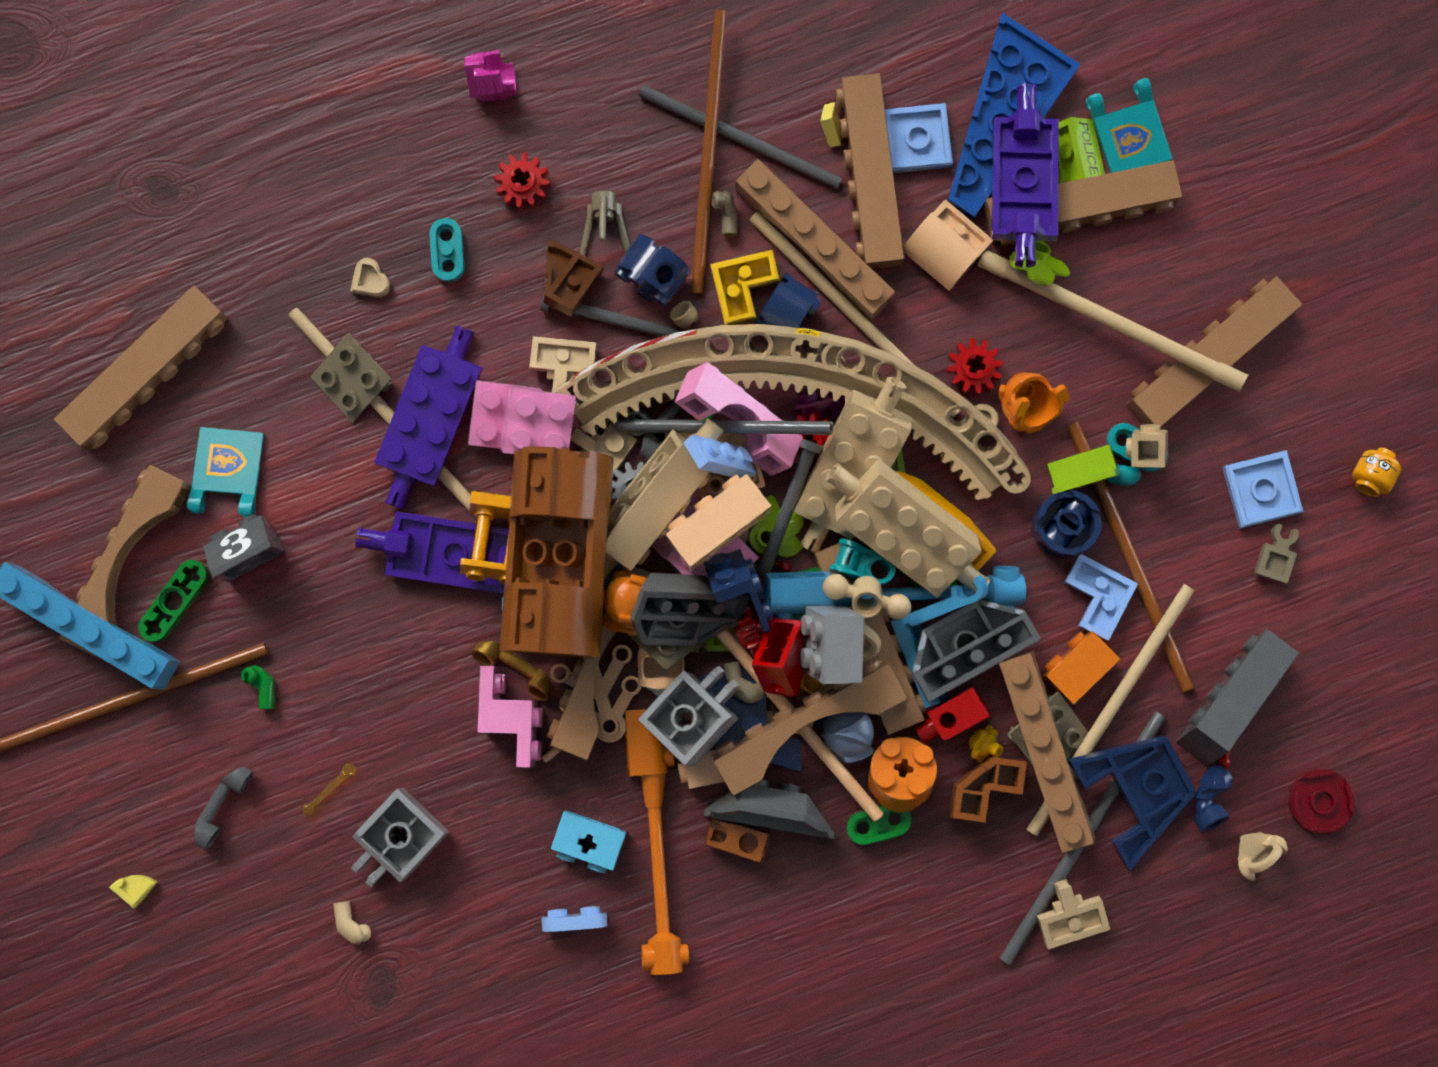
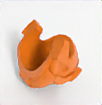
M1021 372L1015 374L1006 386H1000L999 399L1002 402V410L1010 426L1016 431L1029 434L1042 430L1043 426L1056 419L1063 412L1064 403L1069 401V392L1063 384L1052 389L1047 379L1040 374Z
M630 570L614 572V580L604 592V610L606 613L603 616L602 626L614 633L618 631L629 636L637 635L630 617L640 589L648 578L647 575L646 577L634 574V571Z

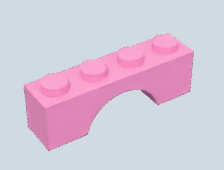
M708 362L687 372L675 400L676 404L699 421L715 413L723 414L732 420L782 421L769 411L765 405L755 400L741 386L736 385L723 375L718 368ZM744 434L747 451L752 457V462L770 476L792 467L803 438L800 434Z

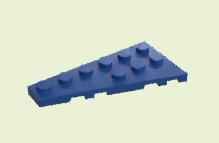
M1003 12L999 19L948 197L950 204L971 219L976 217L986 199L992 194L994 117L1007 118L1014 114L1017 110V86L1026 83V95H1028L1030 83L1037 86L1036 109L1041 116L1045 117L1080 66V63Z

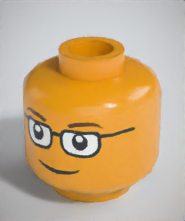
M1386 448L1367 450L1362 454L1353 470L1352 478L1356 483V489L1370 497H1378L1379 495L1389 494L1402 468L1396 460V454Z

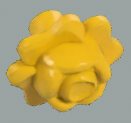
M987 725L984 730L977 729L974 735L970 737L971 757L976 759L977 762L982 763L985 758L987 759L991 755L999 757L1002 754L1003 746L998 744L997 740L998 730Z

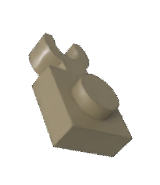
M1276 524L1271 530L1273 545L1268 543L1262 545L1254 575L1285 585L1288 584L1297 553L1288 549L1298 539L1299 531L1297 529L1291 530L1289 538L1284 539L1280 535L1282 524Z

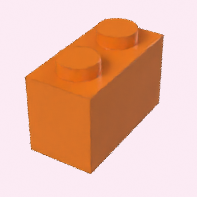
M1094 631L1087 632L1085 635L1079 632L1068 642L1067 646L1070 649L1062 657L1056 654L1044 666L1047 672L1042 678L1055 692L1058 691L1068 705L1075 704L1120 660Z

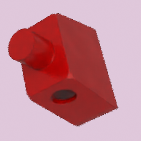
M773 618V620L769 621L771 632L764 633L753 659L752 668L764 692L792 698L800 692V684L805 674L804 668L801 667L800 651L802 648H805V635L801 631V621Z
M975 684L931 708L927 712L929 719L916 725L915 730L923 743L939 735L943 741H946L988 718L990 710ZM948 712L952 713L956 718V721L951 724H946L942 719V716Z

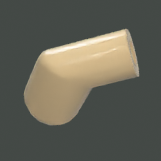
M350 901L333 903L338 933L351 944L359 945L361 942L368 941L371 937L370 927L366 924L358 925L352 920Z

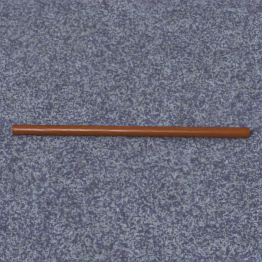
M720 9L714 10L691 281L692 294H703L727 16V11Z
M1079 421L1068 425L1067 428L1078 453L1090 451L1091 448ZM1105 480L1092 484L1134 582L1138 583L1137 589L1154 628H1156L1163 617V613ZM1169 631L1161 644L1181 690L1185 692L1195 687L1173 636Z
M265 643L256 645L174 675L164 690L144 686L1 738L0 753L269 655L268 648Z

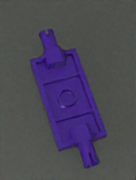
M1026 83L1017 86V110L1014 114L1007 118L994 117L991 240H1016L1015 265L1017 267H1023L1025 255L1026 267L1035 266V241H1057L1059 119H1046L1040 115L1036 109L1037 86L1031 83L1029 84L1028 95H1026Z
M458 325L454 328L455 331L446 351L441 352L421 345L374 461L376 465L394 472L393 475L396 477L384 503L393 507L396 506V508L401 510L405 508L404 506L413 484L422 482L436 487L474 393L476 380H479L483 370L482 367L467 362L464 359L475 333L469 329L464 331L463 327Z
M396 511L393 527L387 532L363 529L362 527L358 528L357 535L370 538V540L356 538V548L384 551V555H387L385 575L504 594V584L500 583L497 579L485 578L483 581H474L466 578V575L460 574L461 558L472 559L477 524ZM490 526L485 561L504 564L509 529Z

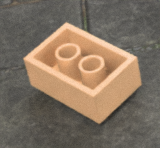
M736 474L721 486L723 488L721 490L722 493L714 499L711 495L706 496L694 506L696 508L695 513L687 519L684 515H681L667 526L669 528V532L665 534L667 541L690 572L770 513V503L748 474L742 478Z

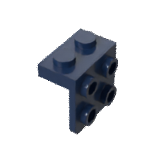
M741 549L730 553H719L710 560L703 562L717 604L749 592L764 633L771 632L768 621L773 620V616L752 559L745 560Z

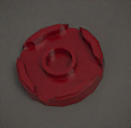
M1313 769L1302 773L1293 782L1289 791L1288 806L1293 819L1302 828L1312 833L1331 834L1341 830L1347 825L1346 823L1355 811L1356 797L1351 784L1332 770Z

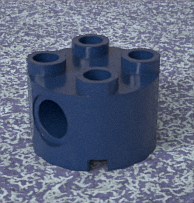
M638 234L618 263L614 274L625 283L633 282L639 288L636 292L647 301L652 302L655 300L662 306H666L677 293L691 270L670 249L664 245H661V247L654 245V239Z
M785 273L781 281L786 284L780 282L758 316L763 321L756 320L754 324L803 328L800 326L805 316L807 318L812 317L821 303V300L816 298L818 292L807 288L793 276Z
M1070 490L1052 494L1036 508L1032 517L1031 534L1044 552L1054 557L1070 558L1088 550L1097 541L1102 528L1100 511L1093 500L1081 492Z

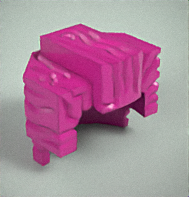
M499 50L486 53H471V56L464 57L470 98L479 99L480 102H487L489 100H504L507 96L516 95L513 63H503Z

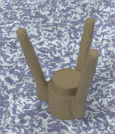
M596 191L592 193L591 204L587 205V219L580 254L586 256L594 216L595 220L599 221V239L601 241L606 239V222L613 221L614 216L616 217L624 253H626L630 244L622 216V204L617 203L616 193L612 191Z

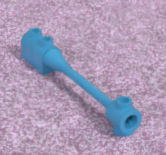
M1015 566L993 567V575L987 576L990 582L988 584V593L984 599L988 602L1014 609L1015 606H1023L1026 600V583L1024 576L1019 574V568ZM829 571L764 573V595L774 618L793 620V614H806V606L838 605L852 607V599L844 597L839 600H832L826 597L822 586L827 576L832 575ZM959 585L962 587V592L965 596L975 595L965 585ZM948 586L938 598L924 587L882 588V595L890 597L894 594H903L909 600L947 599L952 597V586ZM871 595L861 596V598L863 599H870L873 597Z

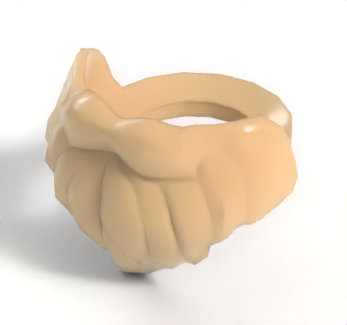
M1262 832L1240 836L1238 865L1241 874L1246 879L1254 881L1255 873L1268 869L1282 854L1287 853L1286 841L1280 836L1264 834Z

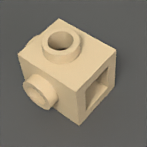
M1156 424L1140 425V430H1134L1132 438H1127L1126 457L1131 458V467L1165 468L1167 464L1168 430H1160V425Z

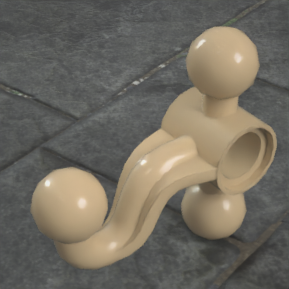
M832 574L827 576L823 582L822 588L826 597L832 600H839L844 597L852 599L853 610L864 616L863 639L868 642V646L863 649V662L876 657L881 647L879 635L865 623V618L876 616L881 608L886 610L889 617L896 620L906 618L911 611L912 606L908 597L903 594H894L890 597L882 595L880 582L872 576L860 577L853 585H850L842 575ZM862 595H871V596H873V597L870 598V599H863V598H861Z

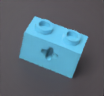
M565 810L551 849L558 851L556 857L575 863L576 858L588 862L587 868L605 874L607 869L614 870L627 831ZM590 834L593 836L592 842L596 843L597 847H592L586 852L583 850L584 844L579 841L580 838L585 839Z

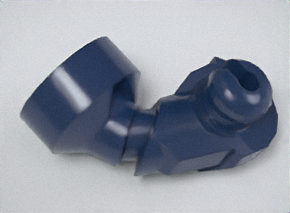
M1220 765L1212 766L1205 771L1199 780L1200 786L1194 799H1198L1197 804H1195L1196 816L1194 822L1201 833L1208 832L1229 819V815L1223 805L1213 803V799L1217 798L1219 794L1226 792L1229 787H1232L1233 783L1232 774Z

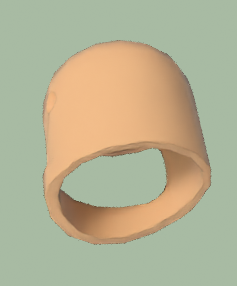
M639 648V687L666 689L679 674L684 672V658L665 671L644 649Z

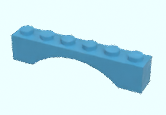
M4 562L1 566V599L152 689H165L181 661L92 613L23 567Z

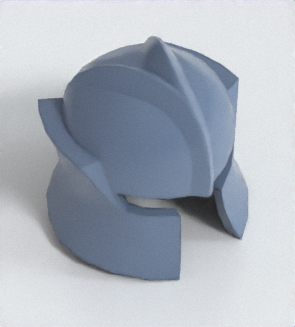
M844 712L825 716L814 721V725L823 727L819 736L842 764H851L863 760L875 752L871 747L874 738V728L867 713Z

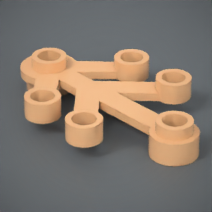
M618 645L614 648L612 653L613 660L603 678L599 664L595 674L593 699H595L599 713L595 711V715L600 728L597 737L604 742H615L622 738L626 731V722L623 718L624 711H626L633 696L641 690L637 677H626L622 681L623 691L613 708H611L608 694L624 665L632 659V651L626 645ZM624 648L628 651V658L620 661L617 659L616 653L619 649ZM559 663L551 668L550 676L553 681L566 683L571 687L574 686L577 678L571 676L572 672L568 666ZM559 667H563L566 670V676L561 680L557 679L554 674L555 670ZM633 679L637 682L638 687L634 692L627 691L625 685L628 680ZM607 720H612L616 724L615 730L611 733L604 730V723Z

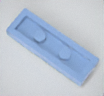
M694 434L683 442L701 470L730 477L737 474L740 478L746 474L751 478L756 474L751 464L753 461L752 457L742 446L738 447L727 442L723 443Z

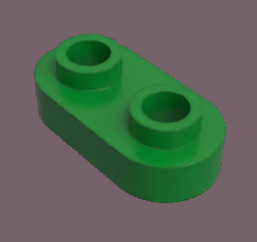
M878 806L884 814L875 822L864 810L856 812L847 822V833L855 843L860 845L897 837L906 833L910 828V812H894L883 806ZM897 813L900 816V821L897 825L889 824L888 817L890 814ZM862 821L867 822L869 826L868 831L864 834H860L857 831V825Z

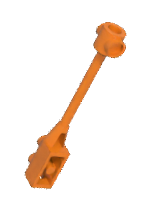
M647 709L624 711L628 776H640L646 808H648L657 934L648 940V944L641 945L643 971H650L651 975L675 974L683 972V964H689L688 944H681L680 937L670 932L661 807L663 805L666 773H668V767L674 766V754L638 720Z

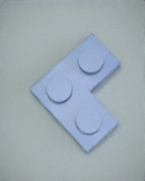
M1078 554L1064 581L1065 584L1092 598L1078 627L1088 632L1094 631L1099 638L1109 641L1138 583L1082 554Z

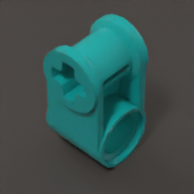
M847 539L839 540L838 545L840 549L835 563L829 567L830 572L856 581L863 576L874 577L871 573V565L880 564L886 570V577L884 579H877L881 587L893 578L896 569L895 565L879 553ZM850 554L849 561H848V563H847V565H846V561H847L848 555Z

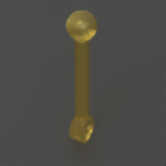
M351 763L345 764L342 768V773L311 803L304 804V814L312 815L315 812V807L347 776H353L356 772L355 765Z

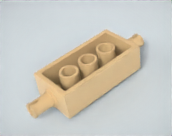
M887 377L877 400L854 389L852 390L834 425L833 434L828 436L821 454H819L803 485L794 509V513L812 521L807 533L801 540L802 546L806 549H809L812 543L811 551H820L829 530H833L850 539L854 538L855 535L836 522L835 506L845 494L831 483L825 481V477L830 469L833 472L835 471L833 466L837 463L858 480L877 459L881 460L888 467H892L911 432L912 417L894 409L903 391L906 389V385L898 380L895 386L894 381L896 378Z
M707 418L695 435L716 440L724 430L710 418ZM674 429L610 508L604 580L618 562L630 571L636 564L641 565L649 556V548L654 541L662 539L669 531L667 526L677 513H683L691 502L690 496L697 487H704L711 478L712 472L698 468L683 443L687 439Z
M877 459L859 480L841 467L839 463L833 466L834 472L831 469L829 470L825 481L831 483L845 494L835 506L836 522L938 598L956 579L972 590L974 594L977 592V587L973 583L975 577L981 575L989 584L990 579L970 565L981 553L978 535L881 460Z

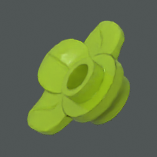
M1035 241V266L1026 267L1025 255L1023 267H1017L1015 265L1016 251L1012 252L1009 259L1010 265L1014 269L1027 271L1028 278L1041 286L1052 285L1055 275L1064 277L1070 275L1068 267L1062 261L1050 256V247L1042 241Z
M773 495L766 497V500L771 505L770 513L751 528L748 535L750 547L759 554H764L767 544L762 542L761 534L765 532L769 537L771 536L780 512L778 503ZM793 512L779 548L778 556L792 557L803 549L800 540L795 536L803 527V516Z

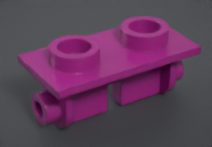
M814 391L812 395L804 392L798 395L799 399L791 400L796 410L800 409L799 412H795L796 421H798L797 418L801 413H806L808 418H810L814 411L819 412V420L822 421L826 418L825 409H830L833 420L838 419L845 406V396L841 395L837 401H833V392L830 391L825 398H822L821 394H817V391Z

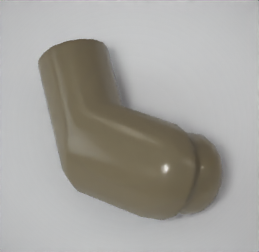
M726 190L723 192L716 191L712 195V206L715 209L722 208V236L735 237L738 235V213L733 195Z
M739 661L723 665L727 683L735 680L740 685L733 694L734 697L745 703H755L763 698L764 691L760 684H753L743 679Z

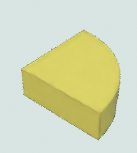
M835 102L825 104L820 122L827 144L830 147L841 145V134Z
M130 875L115 881L109 888L132 908H137L158 882L145 875Z

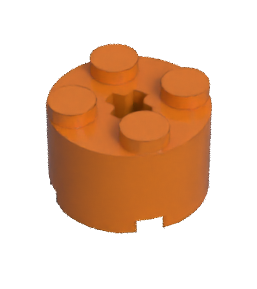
M908 737L888 738L882 742L872 757L868 774L869 789L881 806L894 812H909L929 798L937 774V765L932 749L918 740ZM899 772L905 773L906 776L900 777Z

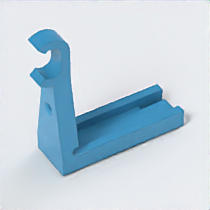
M983 576L975 577L973 583L977 587V592L973 596H965L962 592V587L955 585L951 587L952 597L912 612L904 619L891 621L911 674L920 634L923 630L920 623L983 599L988 593V583ZM914 679L925 708L934 706L939 702L950 698L949 693L946 692L943 695L935 698L934 700L927 702L920 687Z

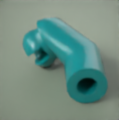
M1117 464L1120 476L1107 479L1113 484L1126 487L1132 486L1140 480L1141 471L1138 467Z

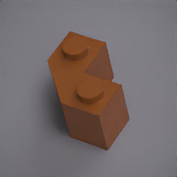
M988 757L953 784L949 817L986 823L990 790L1023 795L1027 762L998 757Z

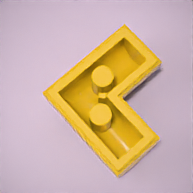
M773 250L710 264L724 324L748 325L756 321L749 289L780 282Z

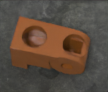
M712 818L705 844L761 863L764 862L771 833Z

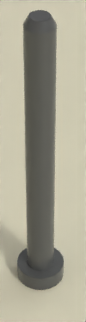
M543 295L540 311L549 313L550 309L557 310L544 303ZM582 303L573 314L657 337L679 332L673 327Z
M806 439L801 440L800 447L804 449L758 567V574L763 577L764 573H770L815 454H821L823 446Z

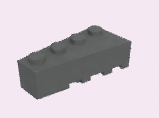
M1268 629L1259 636L1252 634L1241 648L1245 651L1240 659L1235 658L1224 671L1227 676L1221 683L1217 682L1206 696L1208 701L1203 707L1200 706L1188 721L1190 724L1176 741V743L1206 766L1230 751L1299 654V652Z

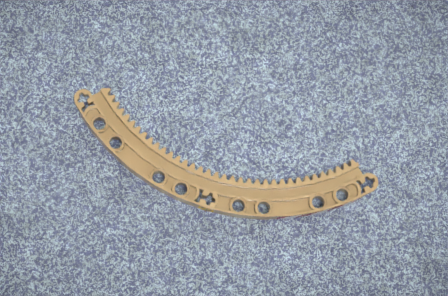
M748 324L720 325L676 332L633 345L601 359L572 376L568 382L553 392L571 395L572 389L570 387L573 385V391L576 396L574 414L583 423L581 428L584 432L587 431L594 436L599 427L605 429L610 420L613 423L617 422L620 414L627 417L631 408L638 412L642 402L647 407L651 406L654 398L659 403H662L665 393L671 400L674 399L677 390L680 391L687 372L705 362L718 368L723 375L736 385H738L739 381H742L745 389H749L751 381L756 382L758 389H762L764 382L768 381L771 389H775L777 383L781 382L783 390L787 391L792 383L795 385V390L798 393L803 386H807L809 395H812L816 388L820 389L822 398H825L829 391L833 392V401H837L843 395L845 396V404L853 389L877 400L887 377H883L878 373V369L882 365L889 364L896 369L894 375L891 376L896 378L894 381L895 386L898 380L906 385V389L903 391L894 409L912 417V438L916 440L922 436L924 447L931 445L934 455L941 453L943 463L950 461L951 471L955 472L958 470L959 479L961 481L966 480L969 490L974 489V495L977 500L989 498L992 496L991 492L1001 485L1011 493H1021L1029 487L1031 482L1027 466L1017 455L1016 449L1003 433L967 399L939 379L889 352L854 339L807 328ZM756 335H761L767 339L768 345L759 349L752 345L750 339ZM718 336L724 337L728 341L729 347L719 350L713 346L712 339ZM803 340L810 341L808 352L801 351L800 345H802ZM820 342L824 343L821 356L817 355ZM852 350L857 352L860 358L855 363L850 364L844 362L841 357L842 354ZM634 355L642 356L646 360L647 366L636 368L632 365L630 357ZM596 372H608L612 381L609 383L600 382L596 377ZM956 409H963L967 412L966 418L961 421L951 419L950 414ZM984 435H992L995 438L994 443L987 447L981 446L978 440ZM1010 464L1015 473L1023 472L1021 475L1022 482L1018 484L1014 480L1008 482L1010 475L1006 468Z

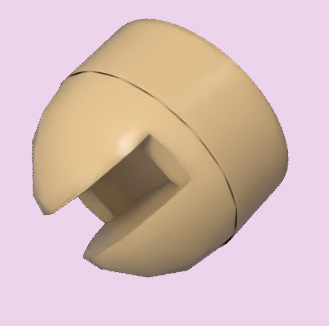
M682 301L672 309L670 318L679 328L690 329V325L693 322L697 323L698 313L690 301Z

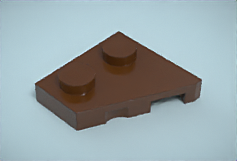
M550 239L547 250L544 303L572 317L602 275L604 266Z

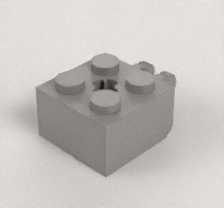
M806 606V614L801 618V631L805 635V648H802L800 651L801 667L804 668V672L822 684L862 683L864 616L846 606Z
M720 666L713 669L702 682L692 673L682 672L638 719L685 766L695 767L739 719L724 705L740 686L735 680L727 683L717 696L710 691L725 674V670ZM686 713L693 714L691 725L684 724V722L688 721L684 719Z
M397 788L353 835V838L366 851L353 864L351 869L355 873L362 871L369 860L374 857L381 865L369 875L368 880L365 882L368 886L372 887L387 871L399 882H402L409 877L450 831L404 788ZM396 828L406 829L407 840L399 842L396 840L395 835H398V833H395Z

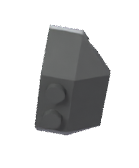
M650 573L640 589L630 619L643 645L697 646L719 635L728 627L734 628L738 626L737 621L742 619L750 595L745 593L717 604L709 578L704 575Z
M978 600L921 631L912 675L927 702H930L1036 643L1041 638L1026 611Z
M762 779L734 796L729 791L705 808L704 817L828 839L834 838V832L810 797L806 793H801V786L782 783L781 789L768 787L769 780Z

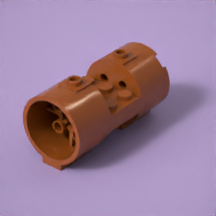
M523 447L520 451L514 450L506 578L499 651L600 658L607 527L610 521L614 464L612 456L590 451L585 456L583 452L555 447Z

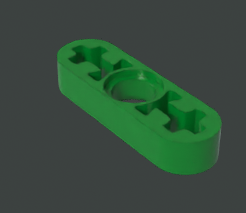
M188 560L179 566L139 622L138 630L145 640L161 642L169 637L210 579L209 569L204 563ZM199 568L197 574L200 576V579L198 581L191 580L186 588L192 590L190 594L183 588L176 587L178 582L183 585L187 583L190 578L189 574H187L188 569L195 570ZM172 592H178L183 599L181 607L177 610H170L166 605V599ZM159 608L163 613L172 615L171 620L163 618L159 623V627L162 629L160 634L152 633L150 635L152 628L149 626V622H157L163 615L157 613Z

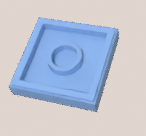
M946 103L885 109L893 173L950 168L953 166Z
M1287 450L1222 467L1239 529L1304 512Z

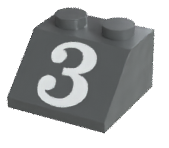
M253 514L239 521L240 527L230 532L222 530L210 537L211 542L203 547L213 578L231 582L285 553L268 518L262 515L257 517L256 514Z

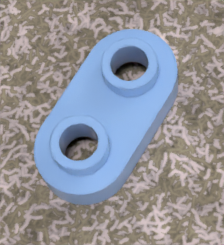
M600 906L582 907L579 914H567V909L548 910V916L541 918L543 932L594 929L608 926L607 912H600Z

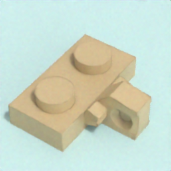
M533 336L529 368L533 371L547 372L546 378L553 380L552 392H554L557 388L568 382L572 376L595 363L597 343Z
M613 422L608 425L602 435L596 433V435H592L590 438L576 428L570 438L571 442L582 449L581 452L585 453V456H587L589 451L612 456L614 458L613 476L615 475L614 470L620 468L638 442L636 438L627 432H617Z
M1067 879L1054 883L1059 900L1052 903L1054 910L1037 915L1047 949L1110 930L1104 904L1100 896L1083 900L1080 894L1074 896L1072 887L1068 884Z

